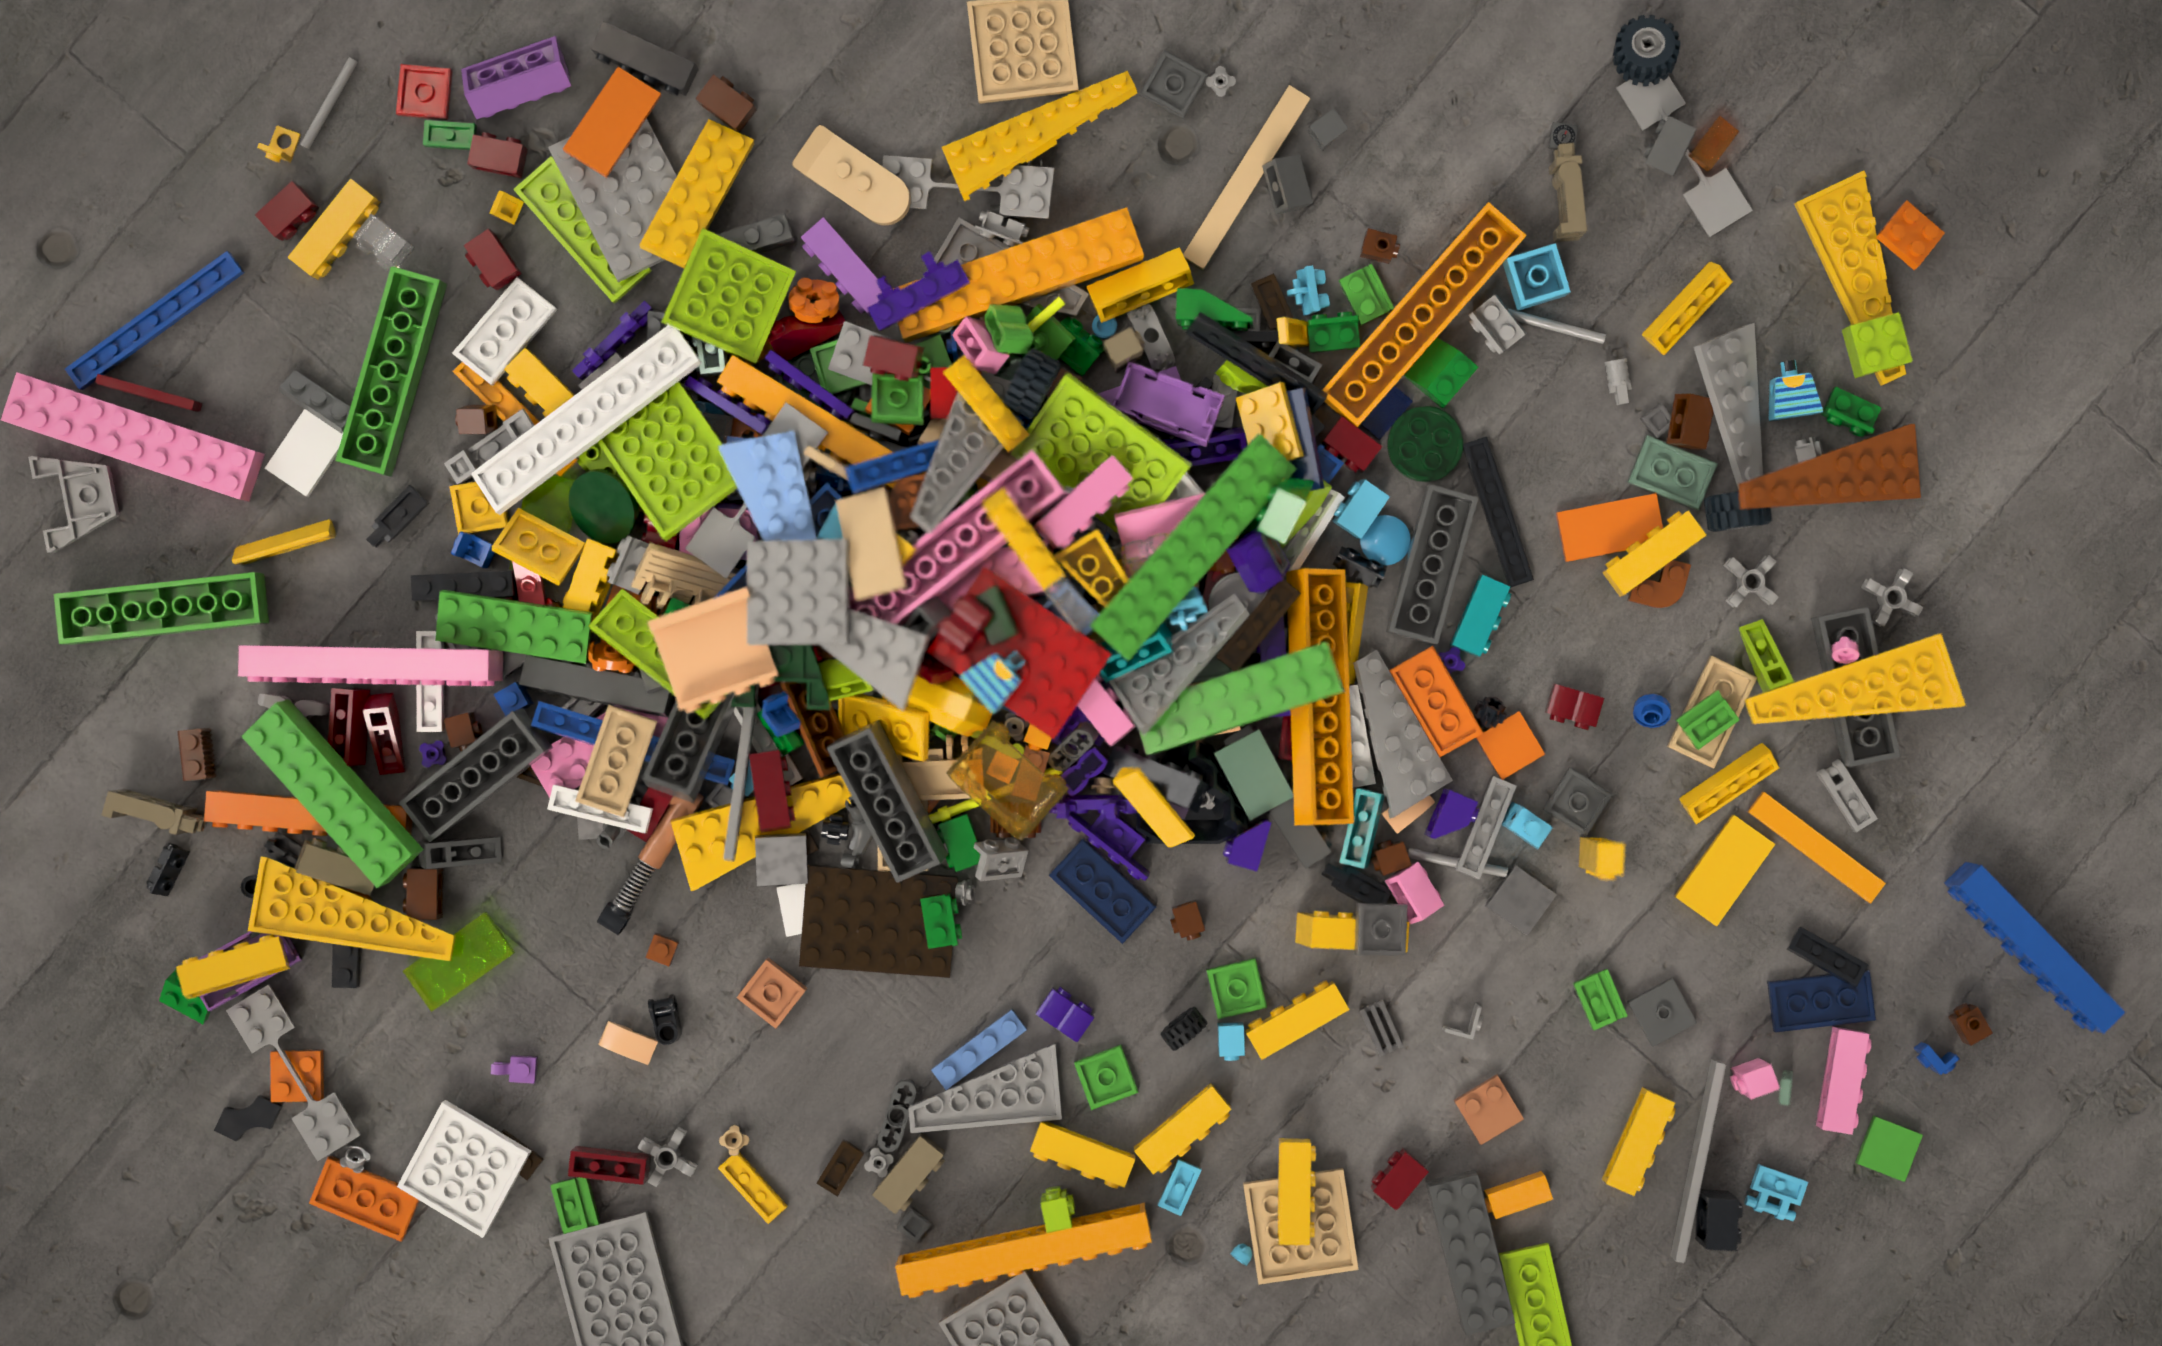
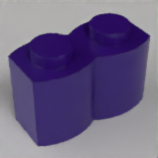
M1096 747L1091 748L1080 757L1076 765L1069 767L1063 772L1058 783L1070 796L1075 795L1087 785L1089 778L1095 777L1103 771L1108 760Z
M1052 987L1036 1010V1015L1070 1039L1078 1042L1094 1019V1015L1091 1013L1093 1009L1082 1001L1077 1004L1071 1000L1072 994L1064 988L1059 987L1057 990Z

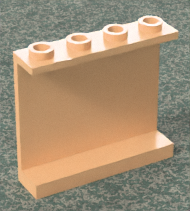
M747 587L648 622L678 701L679 710L685 708L688 713L701 708V702L710 700L711 704L725 700L724 694L732 691L739 695L750 691L749 685L759 682L761 687L775 682L774 677L778 676V672L768 645H747V598L750 597Z

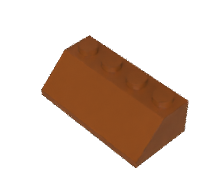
M807 682L780 683L783 692L785 691L788 694V703L791 710L800 721L799 729L820 778L838 771L827 747L835 740L845 736L833 706L830 710L807 709Z

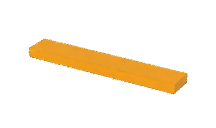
M463 362L453 370L486 405H495L496 415L503 421L524 409L534 426L540 422L499 380L491 386ZM575 458L559 470L557 474L562 477L577 462L578 458Z
M1765 792L1759 795L1747 811L1866 902L1872 903L1886 884Z

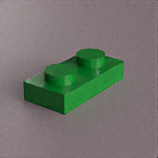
M425 120L423 146L470 150L473 134L476 135L477 125L475 123Z

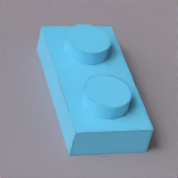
M1178 1158L1158 1202V1206L1181 1216L1202 1169Z

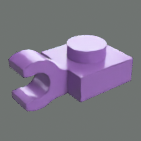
M511 1056L510 1063L494 1062V1064H491V1074H509V1082L533 1084L536 1082L537 1057Z

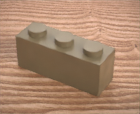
M1131 327L1103 342L1104 353L1115 373L1127 368L1128 362L1136 363L1142 359L1145 343L1138 331L1133 332Z
M313 838L312 841L305 839L295 865L296 873L371 895L374 884L340 846L334 849L328 847V843L323 840Z
M921 1132L877 1186L872 1196L894 1214L900 1209L905 1211L913 1201L910 1197L916 1189L920 1192L928 1183L929 1179L926 1177L931 1170L937 1172L945 1162L942 1158L945 1151Z

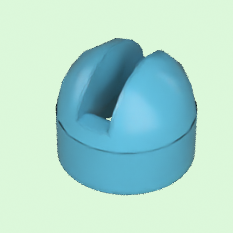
M1243 1243L1237 1245L1230 1253L1245 1266L1248 1265L1253 1256L1251 1247Z

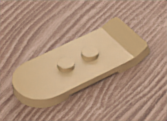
M822 125L814 129L792 162V166L876 224H895L905 217L910 208L911 195L909 189L899 177Z

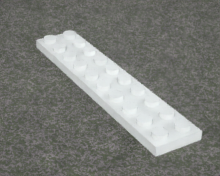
M666 326L472 472L471 475L494 511L501 515L701 365L702 362L681 331L671 326Z

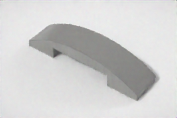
M524 409L503 422L504 425L471 448L462 450L444 463L457 485L472 478V472L534 426Z

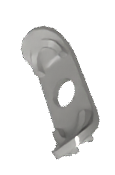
M1148 303L1127 312L1135 332L1138 331L1145 343V348L1143 349L1152 370L1157 373L1173 367L1175 363L1174 354L1151 305ZM1152 328L1158 332L1159 338L1156 342L1149 343L1145 340L1144 332L1147 329Z

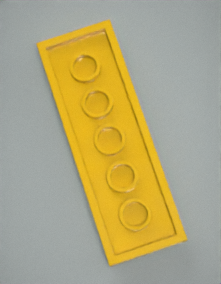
M708 119L639 244L640 248L685 268L702 228L708 230L754 146V139Z

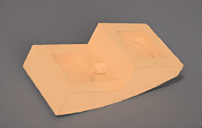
M1429 795L1394 818H1389V807L1381 814L1398 834L1430 808L1435 801Z
M610 1021L607 1022L599 1041L600 1046L647 1065L658 1043L654 1038L634 1032L631 1028Z

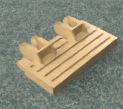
M649 543L635 571L631 587L642 590L645 582H647L641 596V604L644 605L649 603L656 590L659 591V595L656 598V608L663 609L668 598H676L682 602L689 603L693 595H695L691 606L713 599L741 569L734 567L726 579L693 555Z
M946 735L947 759H943V748L928 749V759L924 762L915 759L904 760L903 756L898 754L897 756L921 801L985 798L983 746L972 747V758H969L968 737L962 735L963 757L954 758V739L952 735Z

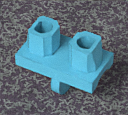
M1306 266L1304 269L1296 271L1297 279L1292 280L1294 289L1287 290V296H1295L1296 305H1302L1303 316L1314 314L1330 306L1327 293L1318 294L1316 286L1325 283V271L1314 269L1313 266Z
M1193 587L1186 594L1185 600H1181L1165 618V620L1170 619L1171 625L1180 624L1182 631L1188 630V622L1197 621L1196 614L1207 613V605L1201 597L1198 587Z

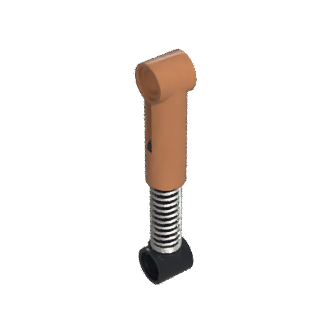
M698 793L694 803L675 796L672 798L669 808L638 856L641 862L637 863L638 867L635 866L636 870H632L633 874H630L631 878H628L629 881L625 882L626 886L623 885L624 889H620L619 897H616V900L613 902L610 901L603 909L597 923L618 936L621 934L632 916L630 911L632 906H634L633 902H636V899L639 898L638 895L644 890L643 887H646L645 883H648L647 879H651L652 872H655V869L661 868L676 843L671 819L696 813L704 801L705 797Z

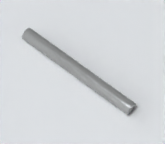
M349 57L300 143L301 146L310 149L358 63L354 59Z
M1508 308L1518 322L1601 344L1605 341L1606 334Z
M1408 848L1407 852L1410 859L1455 868L1459 861L1457 857ZM1486 863L1482 873L1507 877L1508 868Z

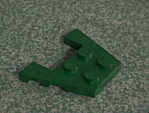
M813 644L768 645L778 672V676H775L774 680L807 682V709L830 710L832 705ZM756 683L749 685L750 691L739 695L735 694L731 707H756Z

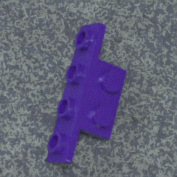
M1070 811V816L1066 819L1069 821L1068 825L1079 833L1082 831L1089 837L1088 841L1097 848L1102 847L1109 852L1108 857L1115 863L1120 864L1121 862L1129 868L1127 871L1131 876L1138 880L1141 878L1146 881L1150 871L1132 858V855L1146 839L1143 834L1120 816L1116 819H1106V814H1100L1095 822L1090 825L1077 813Z

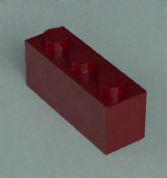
M331 688L328 743L348 766L365 765L368 728L363 707L368 695H370V690Z
M779 750L749 754L761 833L792 828L791 821H795L794 807L788 806L787 796H792L790 781L784 780L783 773L788 771L786 756H781Z
M576 1146L570 1151L568 1176L644 1185L649 1179L651 1155Z

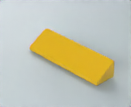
M1709 262L1642 333V336L1662 355H1665L1733 281L1720 265Z
M328 519L238 546L234 550L232 563L242 566L335 538L336 533L332 520Z
M1346 582L1349 684L1354 685L1356 673L1353 663L1358 661L1368 586L1360 583Z
M1760 743L1680 797L1679 800L1697 825L1780 767L1771 750L1763 743Z
M1122 767L1113 780L1114 784L1167 847H1174L1194 838L1195 835L1140 768Z

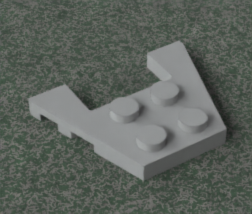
M36 456L28 457L32 479L37 480L59 475L68 526L43 531L47 553L57 552L120 516L110 466Z

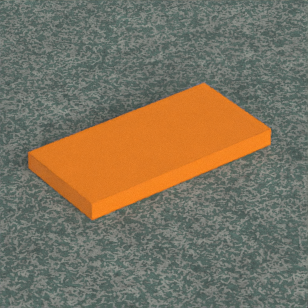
M617 67L563 147V151L607 178L661 98V93L620 67Z
M1657 493L1556 513L1565 562L1626 551L1625 549L1636 541L1642 544L1649 539L1646 534L1657 526L1663 529Z
M1434 645L1389 670L1439 757L1484 733Z
M328 1156L309 1204L402 1242L420 1200L398 1188V1183L364 1169L361 1173H355L353 1169L342 1167L340 1159Z

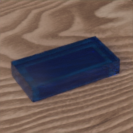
M1394 385L1361 422V425L1380 440L1413 401Z

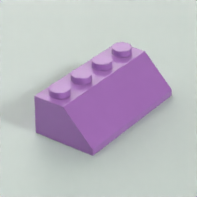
M556 36L461 69L464 95L476 120L482 117H491L496 112L505 109H514L519 104L528 101L539 100L553 92H562L571 86L570 75Z

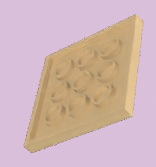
M976 0L967 2L979 104L1079 91L1068 0Z
M1343 1168L1315 1172V1187H1311L1310 1197H1315V1212H1310V1222H1314L1315 1236L1310 1238V1245H1279L1278 1178L1243 1183L1258 1285L1359 1270Z

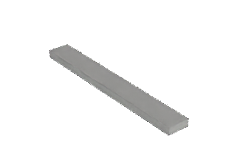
M759 682L756 683V707H744L723 857L725 861L729 862L736 860L749 754L759 694Z
M1711 1059L1670 1254V1257L1675 1262L1684 1263L1687 1257L1726 1065L1719 1060Z

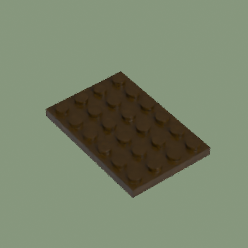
M807 865L808 884H805L799 967L950 978L953 945L928 949L920 899L951 893L952 899H956L955 889L958 877L916 874L896 882L890 871Z

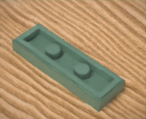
M1784 1070L1782 1072L1779 1103L1782 1105L1790 1104L1793 1071Z

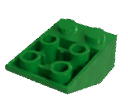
M1177 289L1176 322L1178 326H1182V330L1187 331L1200 312L1225 328H1233V331L1253 329L1252 317L1205 290Z

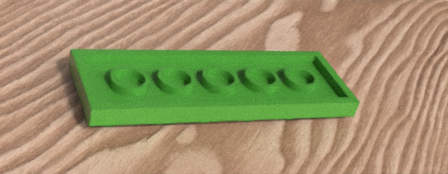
M441 590L439 594L435 641L586 664L588 662V647L591 636L589 624L592 622L593 612Z

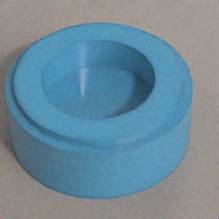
M1097 315L1092 323L1094 334L1101 339H1109L1114 336L1117 331L1116 319L1112 318L1101 323Z

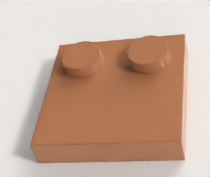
M768 957L737 996V999L776 1029L808 988Z
M1498 1075L1493 1076L1454 1100L1480 1145L1524 1120Z

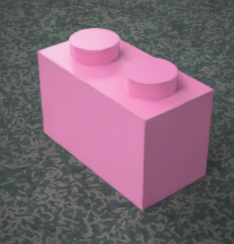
M966 316L952 334L966 358L977 370L996 374L1010 356L1008 353H1001L995 349L992 335L988 332L985 321Z
M1419 862L1401 869L1385 880L1397 903L1408 905L1407 920L1410 924L1426 919L1444 906L1439 892L1433 887L1426 870Z
M1760 1058L1731 1068L1733 1075L1730 1076L1733 1088L1735 1091L1739 1090L1741 1094L1750 1099L1780 1089L1771 1064Z

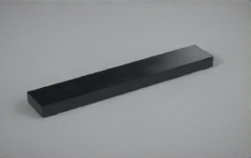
M1201 312L1186 331L1187 335L1268 387L1277 383H1284L1286 392L1306 388L1312 415H1314L1328 396L1320 388Z
M1487 436L1463 444V451L1508 586L1511 588L1534 580Z

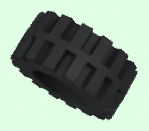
M1192 1007L1171 1021L1161 1031L1160 1035L1173 1051L1178 1050L1190 1042L1191 1039H1194L1206 1027L1208 1022L1196 1007Z

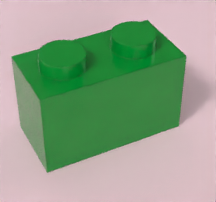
M966 813L938 824L940 829L936 831L942 843L946 844L949 852L946 856L949 867H954L955 871L958 872L977 865L981 854L974 848V844L979 841L969 814Z

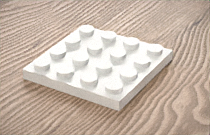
M445 1100L436 1112L397 1187L483 1238L487 1235L527 1161L531 1150Z

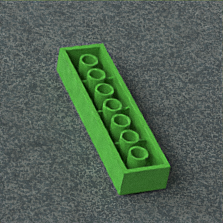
M391 266L335 461L392 477L447 284L443 281Z
M257 572L54 594L59 644L65 645L269 623L264 573Z
M1324 642L1185 688L1144 736L1140 732L1146 754L1154 755L1344 693L1345 689L1330 643Z
M289 699L272 705L241 736L376 888L392 881L424 850Z

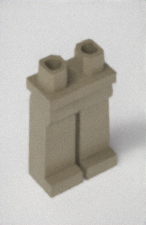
M1574 143L1559 144L1557 146L1558 149L1553 152L1554 161L1549 166V175H1553L1552 185L1557 190L1560 223L1553 232L1554 243L1578 241L1587 232L1580 169L1582 155L1575 156Z
M128 789L108 791L101 816L109 818L128 815L155 822L157 827L161 829H170L169 833L175 835L188 832L196 833V831L203 832L206 825L204 816L196 814L197 808L184 807Z

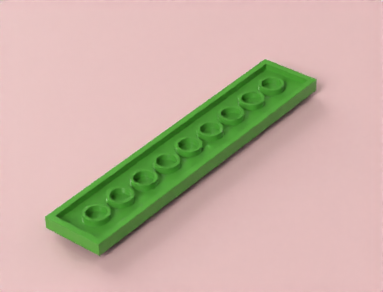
M1257 434L1089 626L1124 659L1129 660L1258 514L1262 507L1265 506L1269 501L1267 497L1272 486L1278 487L1281 479H1288L1296 468L1261 434Z

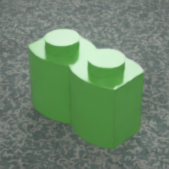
M990 304L984 320L988 332L992 335L995 349L1001 353L1027 354L1034 342V335L1026 324V316L1023 314L1022 309L1016 305Z

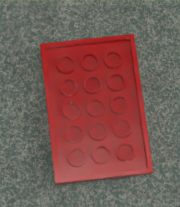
M983 567L966 594L977 596L993 586H1000L1020 634L991 645L985 630H983L969 651L961 655L939 637H936L927 652L959 675H962L995 653H999L1004 659H1007L1014 651H1017L1026 661L1015 671L1022 679V682L1007 699L1004 706L1050 738L1055 739L1112 653L990 569Z

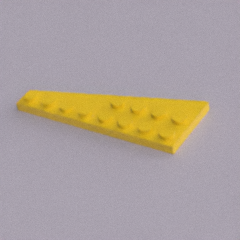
M1125 71L942 146L964 201L969 200V195L982 187L985 190L990 187L989 182L998 176L1003 175L1005 177L1012 173L1011 170L1019 163H1028L1057 144L1056 140L1065 134H1074L1077 132L1076 127L1088 120L1093 122L1098 119V115L1103 110L1114 109L1136 95V86L1129 72Z
M1861 171L1794 204L1851 325L1893 314L1891 295L1888 293L1886 283L1887 275L1881 246L1876 238V221L1872 214L1871 196L1867 189L1865 171ZM1905 365L1877 372L1875 375L1880 386L1905 375L1906 370Z
M1936 634L1744 699L1752 724L1965 706L1941 634Z
M837 773L791 786L792 796H787L788 806L794 807L795 821H791L792 828L761 833L755 796L744 799L736 860L734 862L723 859L731 803L671 819V825L690 890H697L755 858V835L800 833L845 808L846 800L851 804L848 799L851 797V794L841 774Z
M260 858L248 931L452 961L455 935L331 883L296 873L295 868L271 858Z

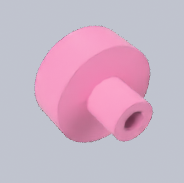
M1841 637L1832 646L1834 661L1842 664L1856 661L1859 657L1858 644L1851 641L1849 637Z

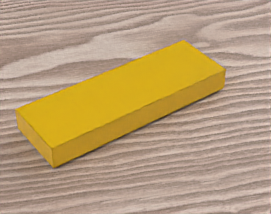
M740 1152L737 1156L731 1155L718 1167L767 1224L787 1208L788 1205Z

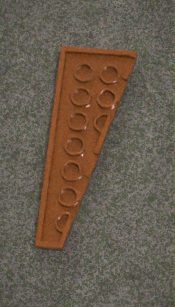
M1915 424L1904 425L1797 464L1778 469L1777 471L1738 483L1740 509L1921 498Z

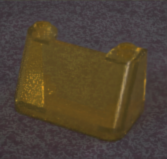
M993 720L949 768L947 775L1011 835L1019 840H1023L1069 788L1065 786V780L1058 774L1045 775L1008 742L1010 737L1007 727Z

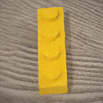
M965 355L943 372L1008 452L1029 436V433Z

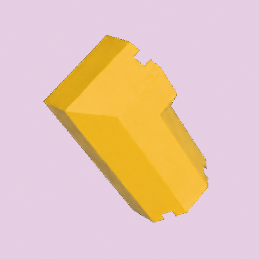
M917 674L907 703V707L929 712V721L966 737L973 735V732L986 729L993 714L966 682L954 675L952 680L931 685ZM882 695V700L891 702L884 695Z

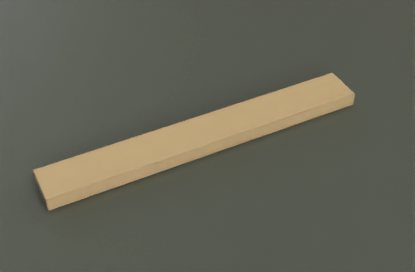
M1288 86L1183 255L1186 260L1204 270L1263 176L1262 166L1273 160L1311 98L1292 86Z

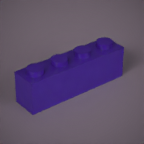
M1242 427L1213 431L1207 447L1179 437L1161 439L1165 445L1190 462L1191 466L1234 460L1247 447L1245 432Z

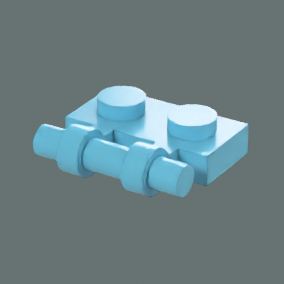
M1758 1164L1750 1185L1751 1189L1759 1191L1758 1196L1755 1198L1747 1195L1744 1204L1753 1207L1754 1211L1760 1213L1764 1211L1773 1214L1777 1219L1794 1221L1796 1212L1789 1210L1790 1203L1801 1205L1808 1181ZM1769 1195L1779 1198V1204L1775 1205L1767 1202Z

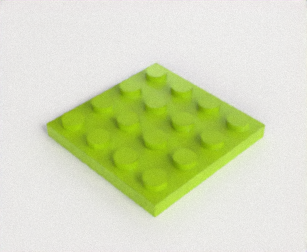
M702 228L661 322L752 364H756L796 271Z

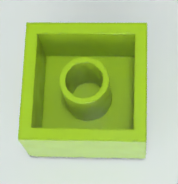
M1899 312L1842 329L1855 378L1913 362Z

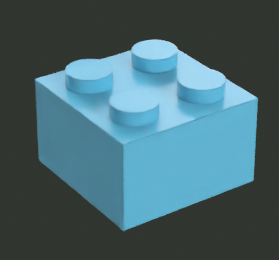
M1556 243L1509 257L1503 262L1517 311L1565 297L1571 292Z

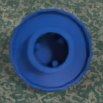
M1644 695L1639 697L1634 703V719L1644 727H1660L1670 720L1671 705L1661 695Z

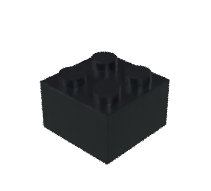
M1700 1189L1696 1210L1695 1240L1706 1250L1737 1251V1244L1741 1243L1742 1234L1741 1229L1738 1228L1739 1218H1742L1743 1206L1742 1203H1739L1740 1200L1727 1190Z

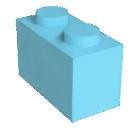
M1360 479L1359 482L1355 481L1347 492L1349 497L1345 503L1341 502L1334 513L1335 517L1332 521L1355 538L1362 539L1390 496L1367 480Z

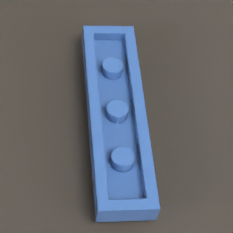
M1011 1009L933 1067L931 1071L945 1090H947L1024 1033L1027 1028L1013 1009Z

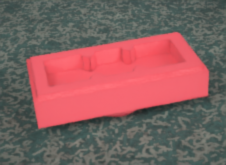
M512 561L519 601L546 605L542 577Z

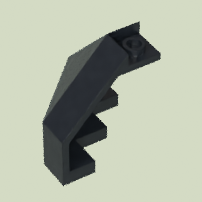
M1203 739L1169 749L1160 764L1165 766L1167 762L1181 767V770L1188 772L1190 770L1202 775V781L1209 785L1207 793L1214 796L1215 806L1212 809L1200 807L1198 813L1188 810L1183 821L1195 836L1193 839L1181 844H1221L1248 830V817L1236 798L1223 770L1220 769L1214 758V752L1216 751L1211 744ZM1138 812L1133 813L1136 816V830L1146 835V844H1165Z

